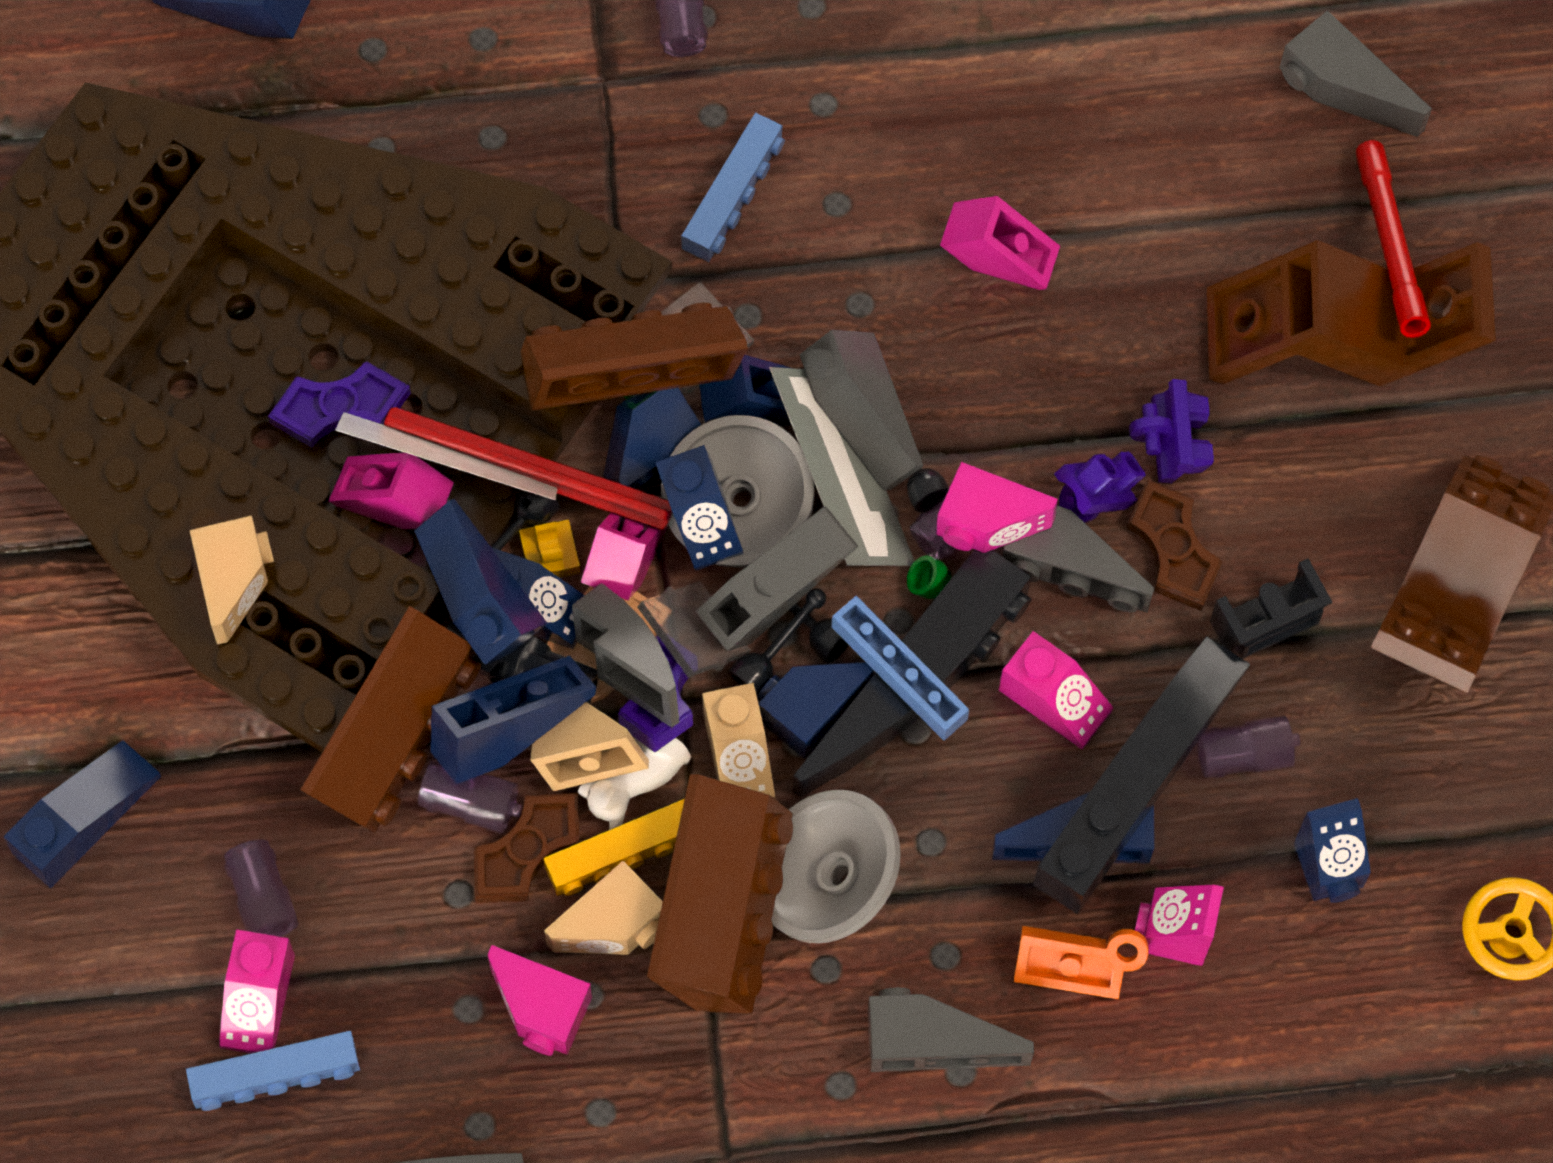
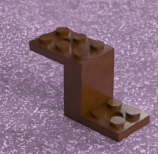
M1315 240L1206 287L1209 379L1220 384H1226L1292 356L1300 355L1369 383L1382 386L1495 342L1491 247L1475 242L1414 268L1417 284L1423 292L1431 323L1429 331L1416 338L1406 337L1400 331L1392 300L1393 290L1387 268L1319 240ZM1452 297L1450 311L1443 317V310L1449 305ZM1255 317L1252 326L1247 330L1248 323Z
M1464 455L1440 501L1397 596L1371 645L1372 649L1467 693L1553 510V495L1549 493L1550 488L1546 484L1526 476L1519 480L1502 472L1503 466L1495 460L1481 455H1476L1474 459Z

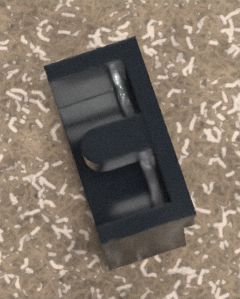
M1309 559L1299 562L1298 572L1294 581L1281 587L1274 583H1265L1260 587L1257 598L1232 608L1226 596L1216 600L1210 623L1223 647L1244 659L1319 624L1324 608L1333 602Z

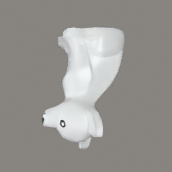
M635 738L634 740L649 759V769L582 784L579 787L578 793L587 799L589 810L597 818L609 821V830L623 824L630 798L663 786L671 780L682 765L689 763L691 755L685 745L677 738L655 753Z

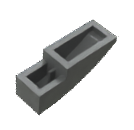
M599 584L572 605L576 642L595 654L599 679L673 728L679 723L676 685L670 664L657 638L644 620L621 597L604 584Z

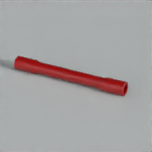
M1365 141L1356 148L1355 156L1363 186L1368 192L1393 290L1392 300L1400 331L1409 338L1420 337L1429 331L1431 323L1423 292L1417 284L1392 189V175L1385 148L1379 141Z

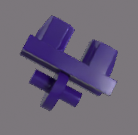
M1172 379L1169 382L1168 390L1154 395L1151 398V403L1142 406L1143 418L1136 419L1129 425L1131 439L1145 442L1146 454L1156 455L1158 482L1170 484L1175 482L1184 473H1203L1214 462L1213 445L1207 440L1192 439L1191 428L1200 429L1208 421L1210 414L1208 397L1187 392L1186 380Z
M1129 451L1120 452L1112 460L1105 454H1095L1085 463L1064 464L1054 473L1058 481L1065 483L1059 496V506L1070 509L1084 523H1089L1096 519L1099 513L1128 510L1138 501L1131 489L1146 476L1144 470Z

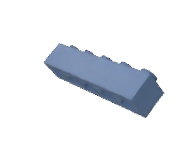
M755 112L681 235L683 250L707 262L711 260L714 253L719 254L722 251L726 242V237L724 236L729 228L733 230L738 224L741 217L739 211L743 204L748 205L751 202L756 191L754 186L758 179L763 180L766 177L770 168V163L768 162L773 154L777 156L783 148L785 139L782 138L783 125Z
M857 596L832 616V628L943 741L968 720L969 709Z
M347 1031L187 1068L186 1073L195 1108L209 1111L220 1108L222 1103L235 1100L236 1103L251 1101L255 1099L257 1094L268 1092V1095H279L287 1092V1087L300 1084L303 1088L313 1087L320 1084L322 1079L334 1077L335 1080L347 1079L354 1075L353 1072L360 1071L352 1032Z

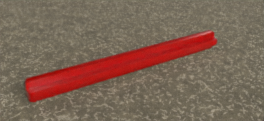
M392 407L386 415L385 426L401 430L557 488V494L660 530L666 529L672 518L673 512L668 499L398 407Z

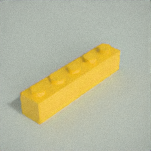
M685 799L543 858L545 870L557 896L564 893L566 896H570L580 892L585 884L593 881L598 883L622 861L631 869H635L641 866L644 860L656 855L659 858L673 852Z

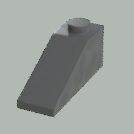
M1328 10L1285 45L1279 68L1282 70L1285 80L1295 90H1303L1313 101L1416 137L1425 131L1432 108Z
M830 330L799 354L815 399L883 490H892L923 467L921 457L874 333Z
M900 987L886 988L879 991V996H869L868 1028L871 1072L1031 1066L1034 1055V1042L929 996L911 994L910 989Z

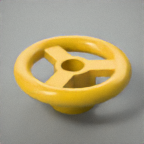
M1512 877L1492 881L1481 887L1471 897L1464 911L1462 930L1468 951L1481 967L1495 976L1509 980L1532 979L1553 968V894L1533 881ZM1508 893L1519 894L1511 913L1498 917L1492 923L1478 924L1483 908L1492 899ZM1535 901L1545 909L1552 924V939L1546 951L1533 937L1532 925L1528 919ZM1505 926H1516L1521 931L1522 937H1511L1506 932ZM1489 941L1491 948L1499 956L1517 958L1525 954L1531 962L1527 964L1503 962L1494 957L1482 942Z

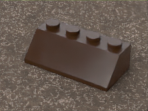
M702 302L686 306L682 309V313L662 316V312L659 310H649L634 315L630 321L612 323L610 318H597L581 325L582 328L562 331V328L556 325L541 327L532 331L531 336L525 337L520 353L533 411L730 380L734 377L748 347L746 338L728 306L712 308L711 303Z
M409 606L300 790L374 833L380 824L387 826L400 806L401 799L397 795L407 779L413 781L426 763L428 754L424 750L431 739L432 706L455 698L461 688L467 690L480 671L481 663L477 661L479 656L470 644L420 611Z
M690 774L647 977L696 1011L752 1014L755 998L762 988L763 977L761 969L766 945L769 944L773 934L771 919L776 895L780 892L783 884L782 865L786 846L791 841L793 835V813L769 794L706 776Z

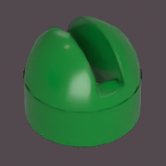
M928 555L921 556L913 562L908 571V589L911 593L924 599H935L951 580V571L942 561Z

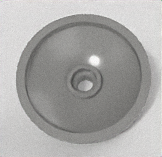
M746 415L726 416L711 420L691 431L671 454V456L705 445L713 461L744 551L742 555L716 563L715 565L734 568L748 566L811 516L815 501V482L799 443L787 431L768 420ZM661 483V497L668 499L663 483ZM739 492L751 494L750 502L744 507H738L733 504V499ZM672 514L669 526L676 538L686 548L675 517Z
M830 790L809 796L789 809L793 813V835L791 841L786 846L782 865L783 884L780 892L776 895L771 919L772 924L784 934L807 943L836 941L855 933L865 926L880 911L889 898L900 867L899 837L888 814L878 804L862 794L848 790ZM848 873L846 879L840 884L842 877Z

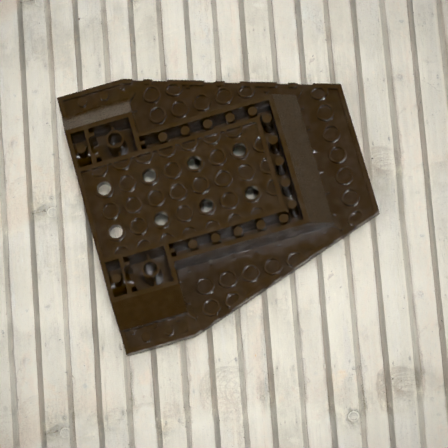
M85 82L0 192V433L38 480L51 492L73 523L77 524L91 545L135 599L148 611L157 622L161 631L179 649L199 677L323 752L408 607H413L440 625L449 614V611L414 532L416 529H401L342 509L329 502L348 456L402 453V451L336 430L325 435L311 448L269 423L268 416L296 377L321 383L338 381L352 375L365 362H369L410 386L411 394L406 401L418 403L422 407L420 415L556 461L598 400L532 411L520 353L525 337L531 336L532 331L545 326L556 325L560 326L562 331L582 328L581 325L597 318H610L612 323L632 320L634 315L645 311V307L671 272L672 261L542 186ZM238 302H248L255 307L253 315L243 321L230 318L228 311L231 306ZM322 351H330L338 356L336 365L329 370L315 369L310 363L312 358ZM182 379H189L197 384L196 392L186 399H178L170 394L171 387ZM272 429L281 435L279 443L271 449H260L253 444L254 437L262 430ZM418 457L454 482L447 502L451 499L457 501L490 546L517 517L514 511V504L521 489ZM252 516L256 532L267 531L274 562L264 564L268 583L230 640L217 645L210 623L190 530Z

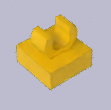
M569 519L539 524L531 528L519 530L525 559L541 564L559 578L580 573V564Z

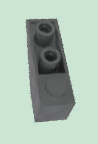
M1057 506L1056 517L1051 528L1007 544L1004 547L1002 557L1031 577L1030 582L1042 580L1058 585L1062 592L1074 597L1082 598L1091 595L1107 600L1111 607L1123 612L1132 613L1140 610L1148 613L1154 587L1070 509Z
M823 507L733 576L695 612L726 651L750 645L849 556L858 545L827 507Z

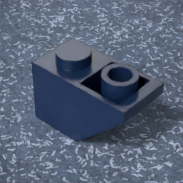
M679 388L635 394L617 405L603 474L604 478L632 488L643 485L654 476L653 468L656 467L655 462L669 458L683 438L701 426V423Z

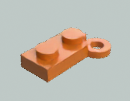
M1022 926L1014 982L1119 999L1124 971L1140 969L1146 963L1149 955L1148 942L1140 932L1132 929H1122L1115 932L1109 937L1107 942V939ZM1124 943H1130L1138 951L1132 957H1124L1118 953L1117 949Z

